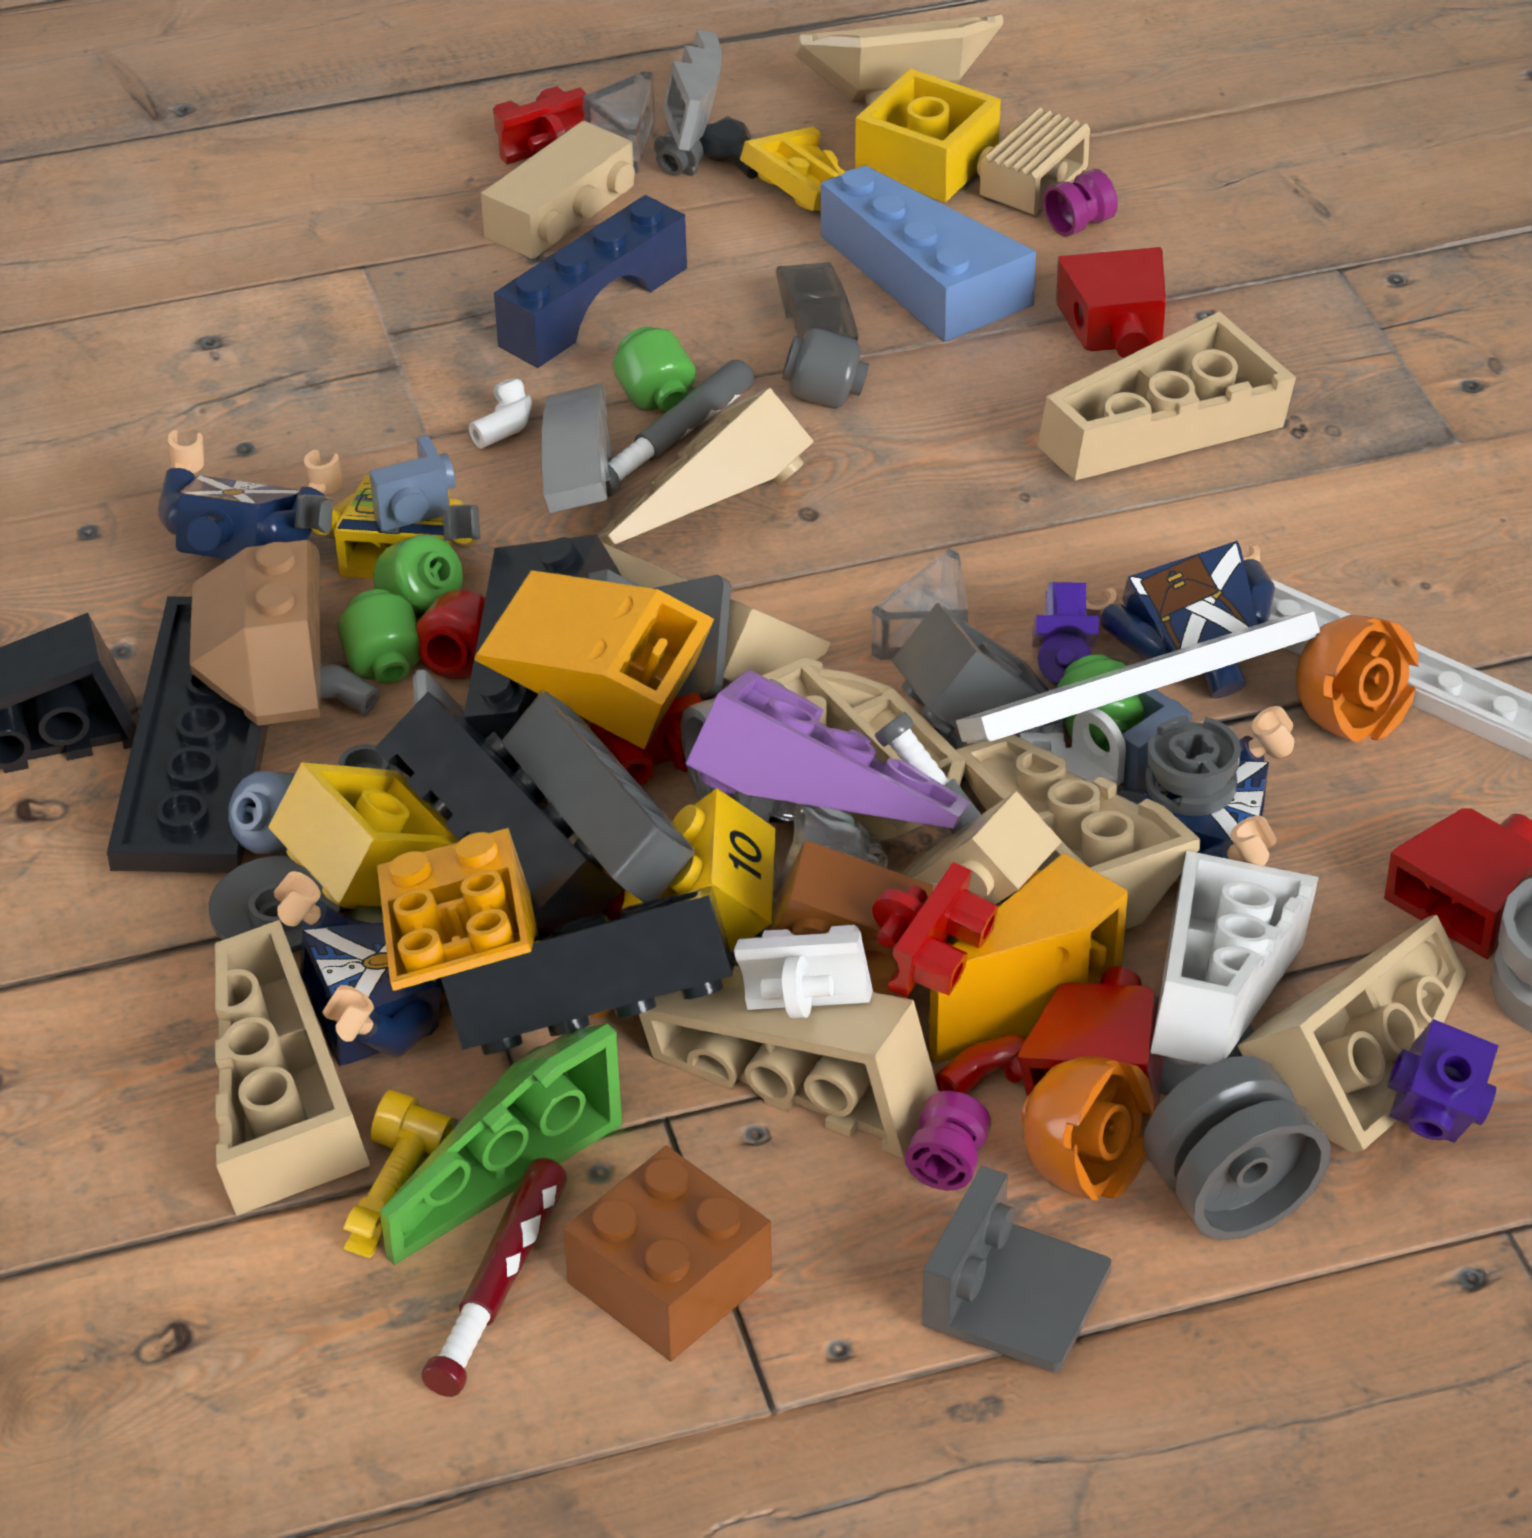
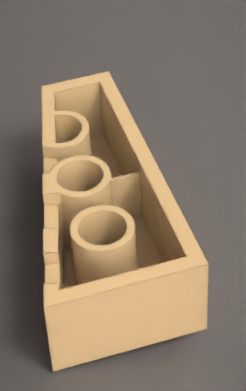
M1219 311L1046 396L1037 447L1076 481L1282 428L1285 424L1296 376Z
M280 920L216 942L215 1011L219 1019V1039L215 1040V1061L219 1069V1094H215L216 1119L219 1124V1144H216V1167L236 1216L367 1168L370 1166Z
M734 966L732 976L722 979L723 989L694 999H684L681 990L655 997L657 1004L655 1008L639 1014L654 1059L728 1089H731L737 1080L748 1084L754 1092L764 1098L765 1104L788 1112L795 1103L827 1116L825 1128L850 1138L856 1129L882 1138L881 1150L902 1159L905 1158L911 1138L916 1131L920 1130L919 1117L924 1103L930 1095L938 1092L914 1000L873 992L869 1003L811 1006V1011L807 1018H790L786 1008L747 1010L743 974L740 966Z

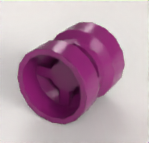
M1093 168L1077 175L1073 183L1062 181L1046 188L1043 194V207L1052 228L1061 236L1068 237L1084 230L1088 222L1099 224L1114 217L1117 212L1118 200L1115 188L1108 176L1100 169Z
M939 1091L930 1095L924 1103L919 1117L920 1130L916 1131L911 1138L905 1153V1164L909 1172L918 1181L931 1188L950 1191L966 1187L972 1180L978 1164L977 1151L985 1144L991 1128V1117L987 1109L978 1100L960 1092Z

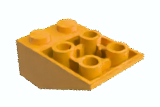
M531 570L477 652L474 660L538 694L541 690L550 693L571 708L577 715L645 749L695 666L714 618L658 589Z
M509 828L492 833H473L462 838L457 843L425 852H407L390 862L377 865L389 976L393 991L531 952L537 931L530 891Z
M1064 852L1042 871L1036 870L1016 893L998 907L994 929L982 948H977L962 940H958L955 944L950 943V945L968 953L966 968L949 996L930 989V1012L928 1015L929 1058L936 1063L951 1059L959 1055L969 1045L1013 1033L1024 1038L1028 1037L1058 986L1067 982L1099 984L1106 969L1122 966L1128 891Z

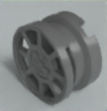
M1188 715L1171 718L1158 725L1157 734L1154 737H1150L1148 742V765L1145 785L1151 799L1165 806L1170 812L1184 816H1204L1225 808L1233 800L1237 790L1236 772L1239 767L1241 747L1236 734L1225 724L1205 717L1204 724L1189 723ZM1152 776H1155L1161 786L1156 787ZM1172 792L1181 797L1179 802L1167 798L1164 794Z

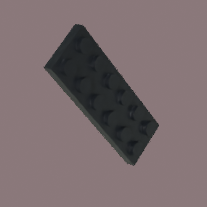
M167 596L107 849L110 871L229 873L242 863L244 848L241 847L239 841L232 834L228 822L229 803L234 789L241 780L254 772L260 771L269 725H256L245 716L243 709L222 698L192 674L190 668L192 597Z

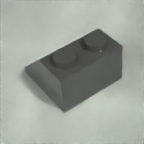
M938 602L891 660L906 679L901 688L912 699L924 706L920 711L921 715L934 727L947 735L955 728L958 730L956 723L958 719L1050 691L1025 661ZM1064 718L1034 728L1060 723Z

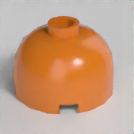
M1348 615L1322 625L1319 628L1320 633L1316 634L1317 637L1309 639L1305 645L1296 670V691L1302 708L1319 727L1335 736L1363 743L1361 740L1369 735L1371 739L1376 741L1387 737L1404 719L1413 702L1416 687L1407 685L1410 675L1409 665L1419 667L1418 652L1412 636L1398 623L1360 615Z
M1079 1056L1053 1066L1034 1087L1022 1107L1021 1123L1023 1126V1138L1030 1163L1051 1186L1069 1194L1100 1201L1098 1198L1100 1196L1114 1199L1122 1195L1137 1177L1146 1158L1143 1150L1144 1136L1139 1135L1142 1126V1113L1149 1115L1154 1113V1098L1150 1082L1139 1066L1103 1057Z

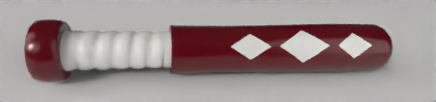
M537 1158L531 1161L524 1171L483 1259L459 1304L461 1315L456 1320V1325L452 1328L451 1334L441 1350L442 1353L439 1356L431 1357L423 1367L421 1373L422 1381L431 1391L442 1396L454 1397L460 1394L467 1382V1372L464 1368L483 1330L495 1320L513 1282L566 1186L567 1175L564 1168L558 1162L549 1158Z

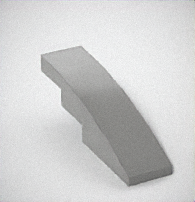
M696 30L693 46L685 45L682 61H673L662 110L677 147L680 150L689 151L703 136L711 117L722 63V50L717 34L714 32Z
M603 383L548 395L542 424L543 494L549 513L607 500L606 481H610L608 462L612 458L606 395Z

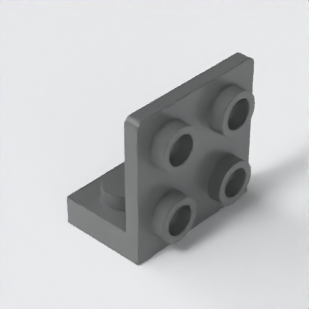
M981 1165L923 1269L922 1325L1050 1372H1059L1111 1272V1259L1108 1256L1013 1224L1015 1209L1006 1205L1008 1174Z

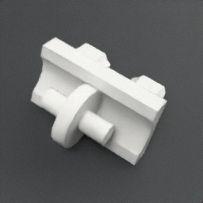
M855 925L831 926L826 934L794 935L788 929L766 930L761 938L738 939L734 948L736 961L743 974L747 1010L786 1008L790 1018H807L810 1014L811 1006L870 1002L873 989L861 932Z

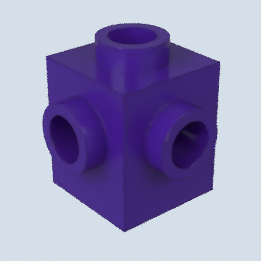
M1432 1019L1413 1042L1410 1051L1402 1049L1394 1063L1387 1087L1397 1092L1389 1117L1408 1124L1409 1128L1421 1137L1431 1140L1446 1139L1455 1143L1472 1123L1482 1125L1490 1112L1496 1095V1086L1489 1084L1488 1079L1499 1045Z

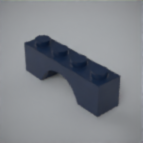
M644 195L495 291L494 303L498 347L539 368L576 343L580 325L587 309L600 291L609 283L622 277L651 293L687 269L685 214Z

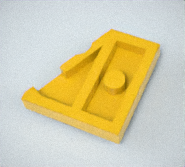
M814 126L745 141L740 156L742 162L758 172L760 179L778 186L791 195L798 206L811 211H821V182L846 172L838 166V159L832 150H823L822 153L818 147L821 133Z

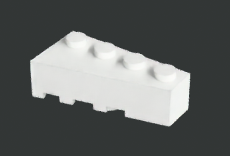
M1186 851L1172 916L1150 1053L1166 1056L1173 1062L1186 1066L1210 1065L1228 1057L1303 947L1319 877Z

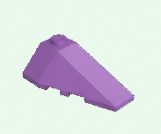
M750 669L718 693L685 763L701 772L699 778L713 789L718 788L728 794H734L737 790L744 795L952 829L964 816L971 803L905 761L888 759L886 763L874 757L876 750L870 745L872 742L870 738L855 729L846 732L827 727L819 722L824 709Z

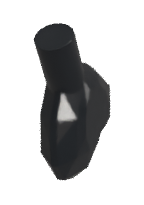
M729 116L715 123L707 124L703 136L699 139L704 150L703 156L716 161L732 162L748 178L754 179L758 177V172L740 160L745 141L751 140L747 126L743 122Z

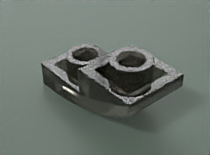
M830 262L777 266L775 273L786 318H793L798 337L803 338L808 329L815 327L858 341L859 335L847 295L839 276Z

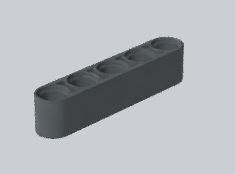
M541 690L501 741L502 744L617 883L643 902L658 899L694 855L695 849L589 726L562 701L550 693Z

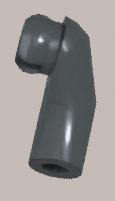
M340 665L320 666L321 699L334 697L362 715L368 714L374 708L380 695V690Z

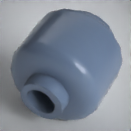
M257 771L243 778L234 789L229 803L228 822L233 836L239 841L241 847L255 854L288 856L286 853L287 848L272 833L268 826L295 773Z

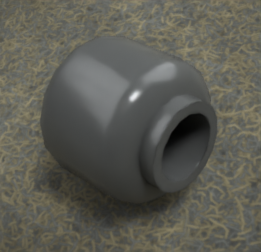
M813 327L805 332L803 338L794 336L784 366L782 379L790 381V391L796 398L837 409L846 402L849 393L860 396L869 363L859 361L861 350L860 345L855 339Z

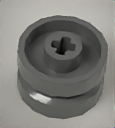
M1256 1056L1229 1057L1205 1066L1179 1083L1156 1107L1144 1132L1143 1150L1168 1188L1176 1191L1175 1195L1203 1235L1220 1241L1248 1237L1272 1227L1294 1212L1316 1190L1328 1169L1331 1145L1324 1131L1304 1106L1297 1104L1290 1087L1271 1063Z

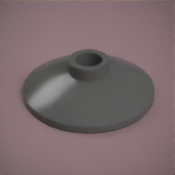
M281 855L249 861L225 875L211 894L209 917L215 933L221 940L280 920L277 907L281 901L275 898L274 891L287 874L293 871L308 876L316 883L321 892L318 901L326 903L339 913H341L342 907L325 897L322 892L323 886L305 867L295 863L289 856ZM302 921L297 926H288L281 922L292 953L301 950Z

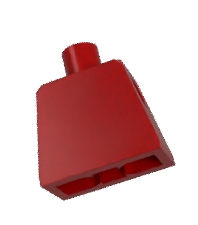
M1161 247L1058 256L1056 303L1084 349L1089 351L1116 349L1118 355L1125 358L1163 339L1166 293L1163 251Z
M1461 808L1399 845L1391 852L1384 899L1421 921L1437 914L1449 938L1488 960L1495 953L1499 945L1498 936L1508 895L1524 880L1532 878V820L1525 815L1514 813L1501 824H1498L1472 808Z
M1122 966L1106 969L1099 984L1067 982L1058 986L1021 1047L1017 1057L1027 1097L1053 1066L1079 1056H1096L1139 1066L1149 1079L1155 1111L1156 1107L1160 1104L1163 1056L1150 1053L1158 1009L1155 991L1148 986H1142L1140 977L1131 969Z

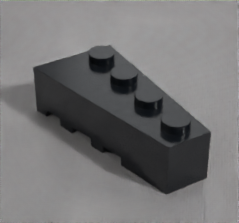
M598 535L573 538L561 537L550 541L494 548L475 656L531 570L588 579L589 573L608 569L622 576ZM474 660L464 719L486 738L494 730L505 737L534 701L538 693Z
M89 613L0 647V769H4L5 773L29 769L27 760L66 753L67 761L93 756L91 747L121 741L124 749L132 748L139 718L135 696Z
M427 692L379 742L375 749L389 764L396 766L410 777L406 783L422 800L428 802L447 820L445 825L458 840L473 833H492L509 828L530 891L535 922L552 935H554V928L570 920L601 914L624 888L609 875L553 805L546 801L544 794L521 767L517 768L515 765L517 761L501 742L504 739L503 736L494 730L486 738L430 692Z
M708 886L630 905L619 911L621 918L607 921L606 914H594L573 919L554 928V937L541 940L540 933L536 932L533 947L529 953L441 977L462 1050L481 1045L484 1055L499 1053L521 1045L523 1043L521 1034L548 1027L550 1036L564 1035L589 1026L588 1016L614 1009L617 1018L629 1017L655 1008L657 1006L655 997L681 990L684 999H694L723 989L722 979L732 976L735 964L713 887Z

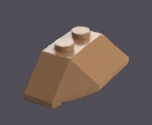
M308 540L286 543L272 542L262 546L247 547L192 583L190 668L192 674L222 698L243 709L245 716L258 726L321 718L320 554L318 547Z

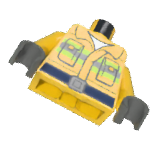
M370 474L364 476L355 493L349 494L334 506V500L325 496L299 495L297 497L295 528H311L315 533L335 540L340 577L373 579L376 561L384 550L393 544L416 535H434L446 541L452 548L453 542L460 548H470L480 539L479 507L477 505L464 504L462 500L450 498V489L448 490L449 506L442 508L443 516L381 532L374 518Z

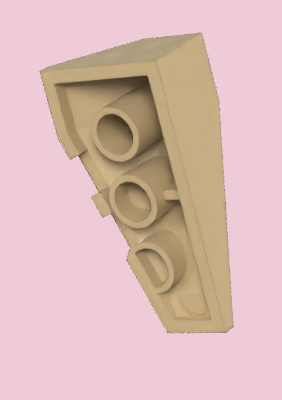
M767 388L724 409L677 453L680 457L666 469L658 472L648 482L654 490L650 495L647 492H643L635 497L597 535L601 542L613 546L771 479L778 485L793 475L804 464L799 455L814 441L773 390Z
M603 543L622 577L643 587L655 588L688 581L681 576ZM730 598L724 679L721 690L749 669L762 676L803 657L817 660L827 653L831 642Z
M1014 734L990 742L974 743L956 749L966 759L963 776L986 811L1017 791L1061 839L1062 842L1037 870L1042 871L1064 852L1128 891L1125 929L1142 924L1182 873L1186 851L1196 853L1199 851L1200 839L1165 806L1148 798L1139 804L1131 802L1117 795L1116 783L1102 776H1099L1092 782L1067 771L1066 759Z
M1436 914L1425 918L1282 1010L1237 1046L1242 1056H1256L1273 1065L1290 1087L1297 1104L1304 1106L1324 1131L1328 1140L1351 1153L1363 1151L1397 1121V1119L1389 1117L1397 1091L1388 1088L1387 1085L1399 1053L1402 1049L1410 1051L1413 1042L1432 1019L1444 1023L1467 973Z

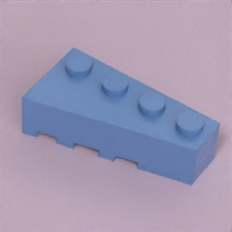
M866 165L848 170L842 175L821 182V237L942 341L947 342L1034 305L1035 250Z

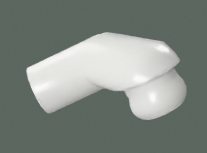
M512 378L498 383L493 391L499 403L495 407V412L469 423L470 436L479 449L512 436L526 426L532 400L530 394H525L524 384L520 379Z

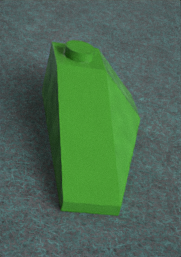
M608 1023L581 1028L577 1031L561 1035L544 1046L532 1049L524 1058L512 1064L380 1210L385 1253L393 1265L513 1193L531 1161L537 1158H549L560 1164L622 1126L617 1033Z

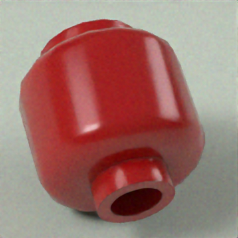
M452 590L436 599L417 622L416 631L420 644L418 655L423 664L433 673L447 679H465L471 676L485 597L470 590Z

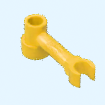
M389 1089L384 1094L373 1119L371 1141L393 1150L368 1195L361 1198L358 1205L354 1206L348 1215L343 1230L352 1233L343 1250L369 1259L374 1255L383 1236L380 1210L410 1178L423 1152L432 1154L452 1132L455 1125L454 1117L419 1106L418 1098L393 1089Z

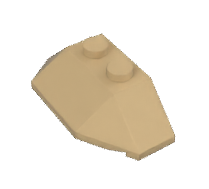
M1002 14L981 17L800 34L794 45L795 56L849 100H866V106H869L910 68L958 84L1002 27L1003 17Z
M803 657L762 675L767 679L772 678L782 683L785 688L824 709L819 722L827 727L846 732L855 729L872 740L870 745L876 750L874 757L884 763L888 759L903 760L898 757L897 752L889 744L883 747L877 741L875 733L901 713L906 712L914 722L910 729L916 735L917 740L923 744L924 749L929 752L932 760H935L939 769L944 772L945 777L949 780L954 778L960 786L965 771L966 759L894 688L850 672L823 669L822 662L808 657ZM821 807L842 830L852 827L855 824L854 818L869 829L871 833L870 839L856 843L858 846L895 838L924 825L922 823ZM856 831L860 833L862 838L853 840H862L865 837L864 833Z

